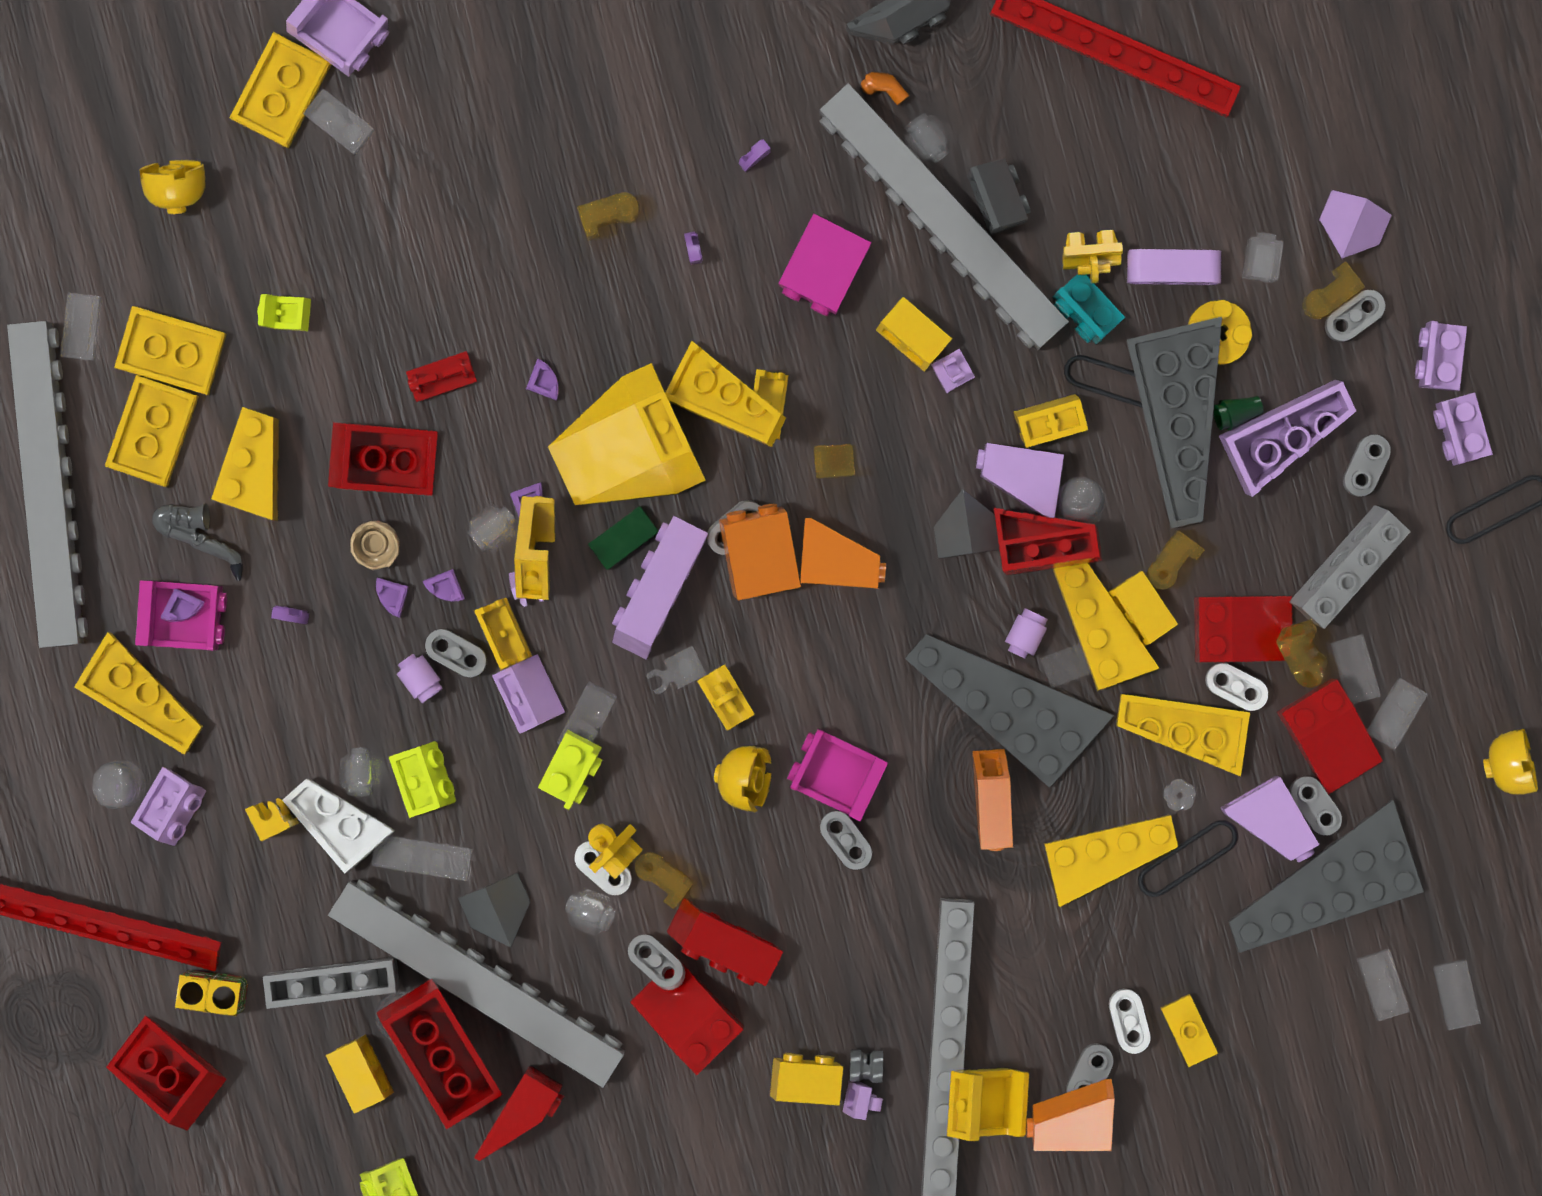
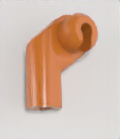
M871 72L861 82V89L864 93L872 95L876 91L886 92L897 106L910 96L897 79L888 73Z

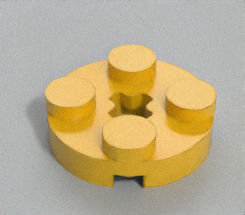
M1226 300L1210 301L1193 312L1187 325L1222 317L1221 326H1224L1227 331L1224 333L1226 339L1224 341L1220 339L1218 365H1226L1240 358L1247 350L1252 338L1251 324L1245 312L1236 304Z

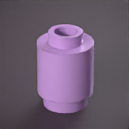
M1024 608L1022 615H1017L1005 640L1006 643L1010 644L1008 651L1024 659L1027 654L1034 656L1047 630L1045 625L1048 619Z
M412 654L398 664L401 670L397 673V676L413 698L416 699L418 697L421 703H424L443 689L439 684L441 679L423 655L416 658Z

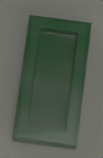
M639 506L588 545L606 570H609L659 531Z

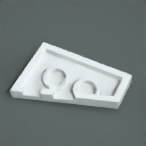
M305 779L282 800L344 873H348L395 831L310 779Z

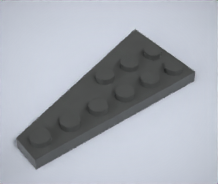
M1222 317L1127 339L1171 529L1203 521Z
M927 634L905 657L912 666L1049 788L1114 716Z
M1389 800L1379 810L1362 820L1343 837L1338 838L1288 878L1279 882L1276 887L1228 920L1237 951L1241 953L1423 893L1424 891L1394 800Z

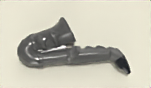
M203 503L192 508L170 504L155 510L152 516V523L159 533L167 538L171 537L190 544L195 549L228 561L231 564L232 574L237 581H241L243 563L240 554L234 549H230L225 543L221 544L216 539L211 540L206 534H199L197 532V528L205 531L209 529L210 511L208 504Z

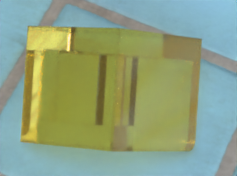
M851 444L814 446L816 479L855 476Z

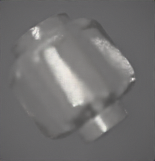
M923 113L905 127L907 132L904 136V141L921 162L932 159L936 163L950 152L947 147L952 141V135L937 115L927 116L926 113Z
M490 504L469 520L471 529L467 533L482 552L488 550L495 553L514 539L516 532L512 525L517 521L506 507L500 510L497 506Z
M368 748L351 749V754H347L340 759V787L346 790L349 796L367 797L373 795V791L381 785V759L376 755L370 754V749Z
M588 888L581 890L577 895L572 894L565 907V912L569 913V925L591 936L607 932L614 921L616 913L609 897Z

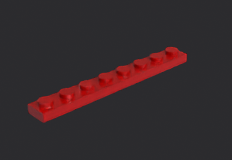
M996 0L990 13L991 16L1226 118L1241 87L1044 0Z
M0 884V915L216 972L221 950V942L212 940L209 937H200L181 932L178 929L151 924L144 920L124 917L114 912L90 908L83 904L56 899L53 896L29 892L19 887Z

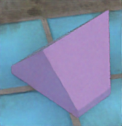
M1332 190L1319 221L1324 226L1341 258H1345L1379 245L1392 215L1367 198Z

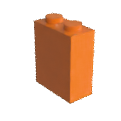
M766 504L758 507V512L748 514L744 510L733 511L726 514L727 518L719 520L732 593L738 601L801 587L788 514L782 506L777 507V504Z

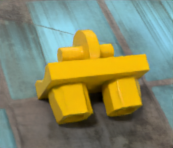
M1114 230L1097 232V244L1085 245L1084 234L1081 232L1068 233L1066 247L1063 248V270L1077 269L1078 275L1090 274L1091 283H1098L1099 274L1110 273V266L1121 265V254H1123L1122 242H1117Z
M725 664L697 681L727 731L755 714Z
M598 824L594 826L588 834V840L592 848L602 853L588 867L594 873L603 867L616 879L643 850L631 838L637 830L629 824L616 838L615 832L608 825Z

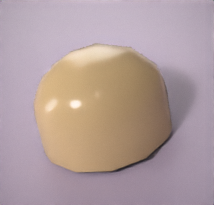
M369 521L358 526L353 532L350 539L351 553L357 563L371 570L390 567L399 554V537L395 530L387 523Z

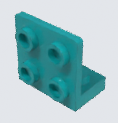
M1077 274L1052 297L1056 301L1054 306L1066 319L1069 316L1078 325L1075 328L1076 332L1087 343L1092 340L1097 344L1125 318L1094 283H1091L1087 275Z

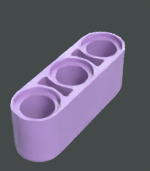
M1176 249L1128 250L1127 283L1155 285L1221 284V251Z

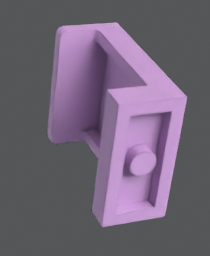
M302 0L286 20V31L348 77L354 70L359 72L365 66L370 57L368 55L369 51L374 45L379 47L389 34L387 30L388 18L384 15L380 18L356 0Z

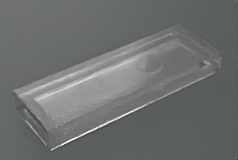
M390 835L374 849L371 866L468 881L473 848Z

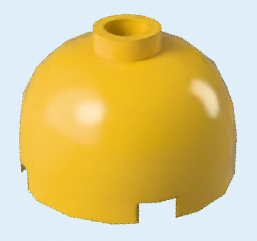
M173 160L169 161V165L159 167L158 162L139 169L144 195L156 207L167 208L168 214L186 212V206L193 205L203 195L205 189L204 164L201 165L199 161Z
M1525 729L1501 734L1493 740L1489 747V758L1483 759L1487 779L1494 778L1497 787L1506 793L1527 794L1537 792L1538 790L1535 765L1531 759L1529 751L1531 748Z
M742 746L730 751L724 757L722 763L716 766L714 781L718 783V789L723 800L734 808L757 812L758 810L755 806L762 807L765 803L771 782V773L765 774L766 763H771V757L767 749L755 746Z

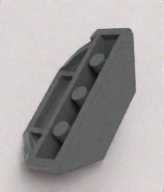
M885 0L847 23L846 30L852 36L891 45L901 41L904 45L919 36L917 30L927 24L932 28L947 18L945 13L949 10L951 0Z

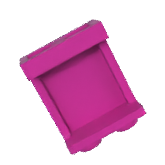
M813 213L778 283V286L783 288L782 294L799 302L800 298L811 302L810 308L824 316H828L829 312L836 315L864 257L871 247V242Z
M140 580L135 645L218 650V645L224 643L225 627L220 625L221 612H225L227 607V593H222L223 586ZM174 589H178L205 603L195 616L185 621L169 622L161 619V615Z
M818 728L815 734L809 732L801 747V750L805 751L806 754L801 764L796 761L794 762L787 779L792 781L790 788L861 821L888 762Z

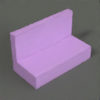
M538 654L492 675L519 734L565 713Z

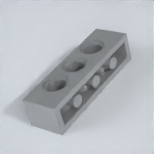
M1374 505L1289 602L1311 623L1325 629L1411 531L1389 510Z
M395 957L269 972L263 976L267 1009L396 993L400 989L397 959Z

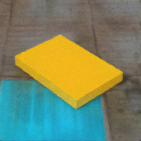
M273 32L229 118L289 148L331 64L320 55Z
M132 306L114 368L209 396L227 334Z
M136 375L105 467L167 488L199 396Z

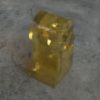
M626 192L577 206L588 240L600 237L598 231L600 227L616 222L624 224L633 222L638 217L640 211L636 198Z
M1346 261L1331 271L1336 277L1334 281L1323 289L1311 291L1304 297L1302 309L1308 317L1320 319L1328 315L1365 287Z
M1176 530L1147 570L1148 580L1157 589L1170 588L1175 584L1177 571L1190 556L1194 560H1198L1205 549L1179 530Z
M1312 619L1283 628L1276 642L1297 682L1307 688L1318 686L1328 667L1327 658L1317 650L1313 642L1317 629Z
M654 852L642 854L635 863V872L640 879L652 881L669 894L663 902L672 909H675L695 883Z

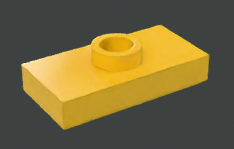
M1190 994L1160 1007L1188 1067L1218 1054Z

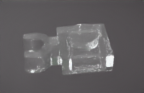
M691 646L665 659L664 662L668 669L664 671L659 669L652 670L647 673L646 677L649 679L657 675L662 678V686L654 690L655 694H660L668 688L669 683L672 681L675 682L679 689L707 675L694 647Z

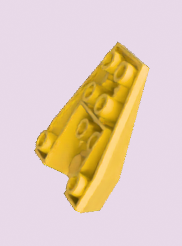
M652 363L622 376L548 446L575 505L678 494L706 481Z

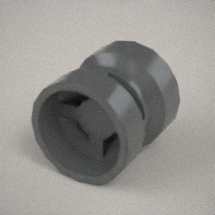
M851 1049L849 1081L860 1082L862 1079H869L872 1083H882L883 1051L873 1050L871 1053H863L861 1050Z

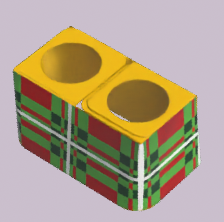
M188 970L179 975L175 1008L237 1016L245 1008L248 988L247 981L241 976ZM188 982L198 983L203 990L201 1001L195 1005L186 1004L180 996L182 986ZM219 987H229L235 993V1002L232 1007L219 1009L214 1005L212 996Z

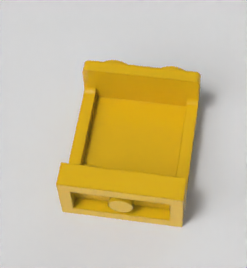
M522 496L514 558L516 598L549 600V551L535 550V543L555 542V500L553 498Z
M1009 1068L951 1071L947 1136L966 1141H979L981 1136L995 1135L1024 1137L1026 1134L1029 1073Z

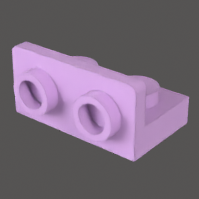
M1429 321L1426 323L1425 328H1421L1419 347H1423L1422 360H1417L1415 368V379H1420L1419 387L1460 391L1467 326Z
M1475 392L1435 404L1437 410L1433 411L1434 420L1437 428L1443 429L1446 440L1442 442L1444 455L1447 460L1452 461L1453 466L1493 455Z
M162 767L131 823L155 840L175 846L178 840L185 834L186 826L194 812L201 806L206 790L191 784L171 769Z

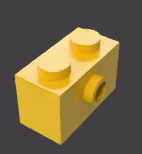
M784 1053L783 1058L773 1059L770 1097L775 1101L840 1105L843 1066L834 1062V1057L815 1055V1060H802L803 1055Z

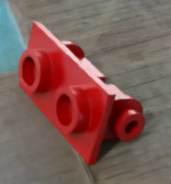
M467 351L406 371L408 385L411 392H413L416 402L477 382Z

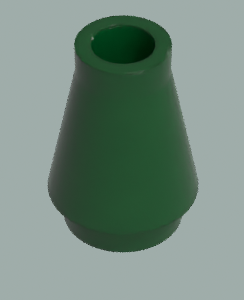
M1259 396L1220 400L1219 404L1214 405L1213 416L1215 423L1220 430L1227 429L1231 431L1248 420L1263 414V404Z

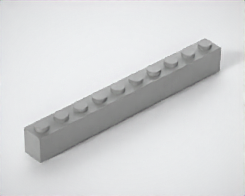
M849 83L820 109L819 114L822 116V119L819 122L831 135L836 132L844 140L841 144L843 149L853 159L858 156L866 164L863 170L875 183L878 180L883 182L888 188L885 192L886 195L896 206L902 203L910 212L907 217L916 228L921 230L924 227L932 235L929 241L941 254L946 251L954 259L951 263L953 268L963 278L967 274L976 283L973 286L976 293L984 301H987L989 298L998 307L995 313L1005 324L1008 325L1012 322L1020 332L1017 336L1029 349L1034 346L1039 350L1069 322Z
M47 321L7 325L39 648L84 644V637L88 636V624L86 618H82L81 605L85 604V593L83 586L78 584L77 573L82 571L80 554L75 553L74 540H78L79 532L77 522L72 521L71 508H75V494L73 489H69L68 476H72V463L70 457H66L65 444L69 443V432L67 425L62 423L61 412L66 410L64 393H59L58 380H61L63 377L61 361L56 360L55 348L59 347V333L57 328H53V324Z
M361 879L357 883L353 880L348 882L329 912V917L428 979H433L436 984L602 1088L605 1086L625 1053V1050L620 1048L622 1043L609 1034L602 1037L593 1031L595 1026L586 1019L579 1016L575 1020L567 1015L566 1011L568 1009L559 1002L551 999L548 1003L538 997L540 991L526 982L522 986L511 980L513 975L499 965H496L495 968L483 962L485 957L472 948H468L467 951L456 945L458 940L445 931H441L438 934L428 928L431 923L415 913L411 917L401 911L403 905L388 896L384 900L374 894L376 889L369 883Z
M940 898L921 1196L956 1195L959 1139L947 1136L951 1071L964 1070L974 916L973 900Z

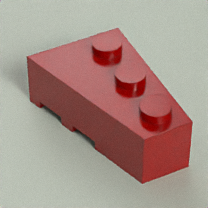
M994 508L1002 570L1006 575L1103 561L1098 528L1095 524Z
M683 898L667 930V933L683 947L682 953L696 960L701 955L710 960L709 965L723 973L730 969L738 973L737 979L750 986H754L755 982L766 986L783 954V951L775 944L740 926L737 927L721 919L719 915L713 912L708 913L696 907L692 901Z

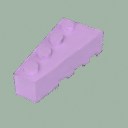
M1333 380L1231 431L1219 435V438L1245 494L1253 497L1263 486L1279 476L1298 457L1300 458L1308 452L1309 448L1321 438L1326 437L1354 414L1356 409L1344 383L1339 380Z
M673 516L669 525L663 522L655 540L660 542L655 553L649 550L641 565V568L646 570L641 580L634 579L626 595L631 598L627 608L625 609L620 606L612 622L613 625L617 626L612 643L647 660L652 650L653 642L656 636L660 634L668 617V612L674 606L683 583L687 579L706 541L707 532Z

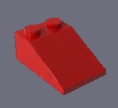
M333 422L328 487L432 496L438 431Z
M1292 596L1194 597L1195 662L1293 661L1292 604L1289 602Z
M1329 679L1276 712L1328 795L1383 761L1355 707L1337 679Z
M683 964L685 978L679 987L673 990H665L651 980L630 1003L673 1052L698 1075L743 1031L744 1025ZM673 969L665 972V979H670L674 976L675 972Z
M146 1015L106 1066L109 1071L168 1124L186 1131L189 1130L227 1080L204 1058Z
M529 1066L474 1158L481 1161L541 1123L546 1114L552 1117L564 1097L559 1093L563 1085L534 1067Z

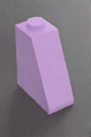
M986 443L984 450H978L976 468L981 469L980 477L1040 516L1055 518L1064 459L1063 454Z
M1274 776L1220 807L1225 815L1290 861L1296 858L1297 862H1301L1315 853L1313 848L1319 845L1279 776Z

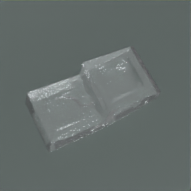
M588 682L557 743H561L567 730L594 742L618 696Z

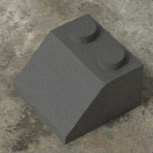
M1004 158L970 168L967 177L990 236L1027 222L1028 217L1026 214L1031 213L1026 196H1019L1015 184L1019 183V178L1013 164L1008 166Z

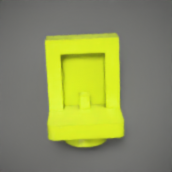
M261 294L257 310L258 325L277 330L308 331L311 299Z

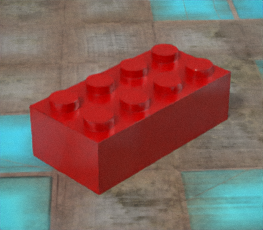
M433 979L428 980L376 1012L380 1022L446 1130L502 1095Z

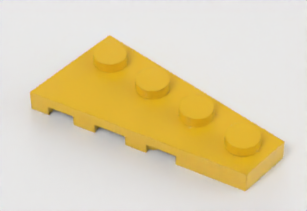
M691 341L665 392L670 403L770 447L773 446L786 420L785 416L693 341Z
M1088 563L1053 569L1097 691L1159 669Z
M107 632L74 687L182 754H187L203 726L111 632Z
M1120 694L1116 726L1241 777L1250 712Z
M1171 815L1044 843L1058 906L1061 907L1177 848L1178 843Z

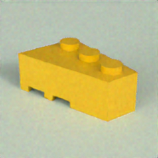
M242 407L211 498L212 500L278 521L279 419Z

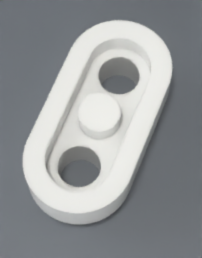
M1225 663L1215 664L1207 671L1205 681L1208 689L1223 699L1249 711L1258 710L1267 702V687L1262 681ZM1220 673H1224L1227 676V682L1222 686L1216 682V677ZM1248 688H1253L1256 696L1253 700L1249 701L1245 698V691Z
M589 841L582 843L575 852L576 866L603 891L610 895H620L629 888L632 876L628 867L620 874L621 882L618 885H613L609 881L610 874L603 867L594 873L588 867L590 864L585 861V854L587 852H593L597 857L602 852L592 848Z
M1119 989L1109 999V1010L1116 1037L1123 1050L1128 1053L1137 1054L1148 1047L1151 1038L1142 1001L1134 991ZM1123 999L1130 1000L1131 1005L1127 1010L1119 1008V1003ZM1132 1030L1139 1033L1138 1039L1134 1042L1127 1039L1128 1033Z

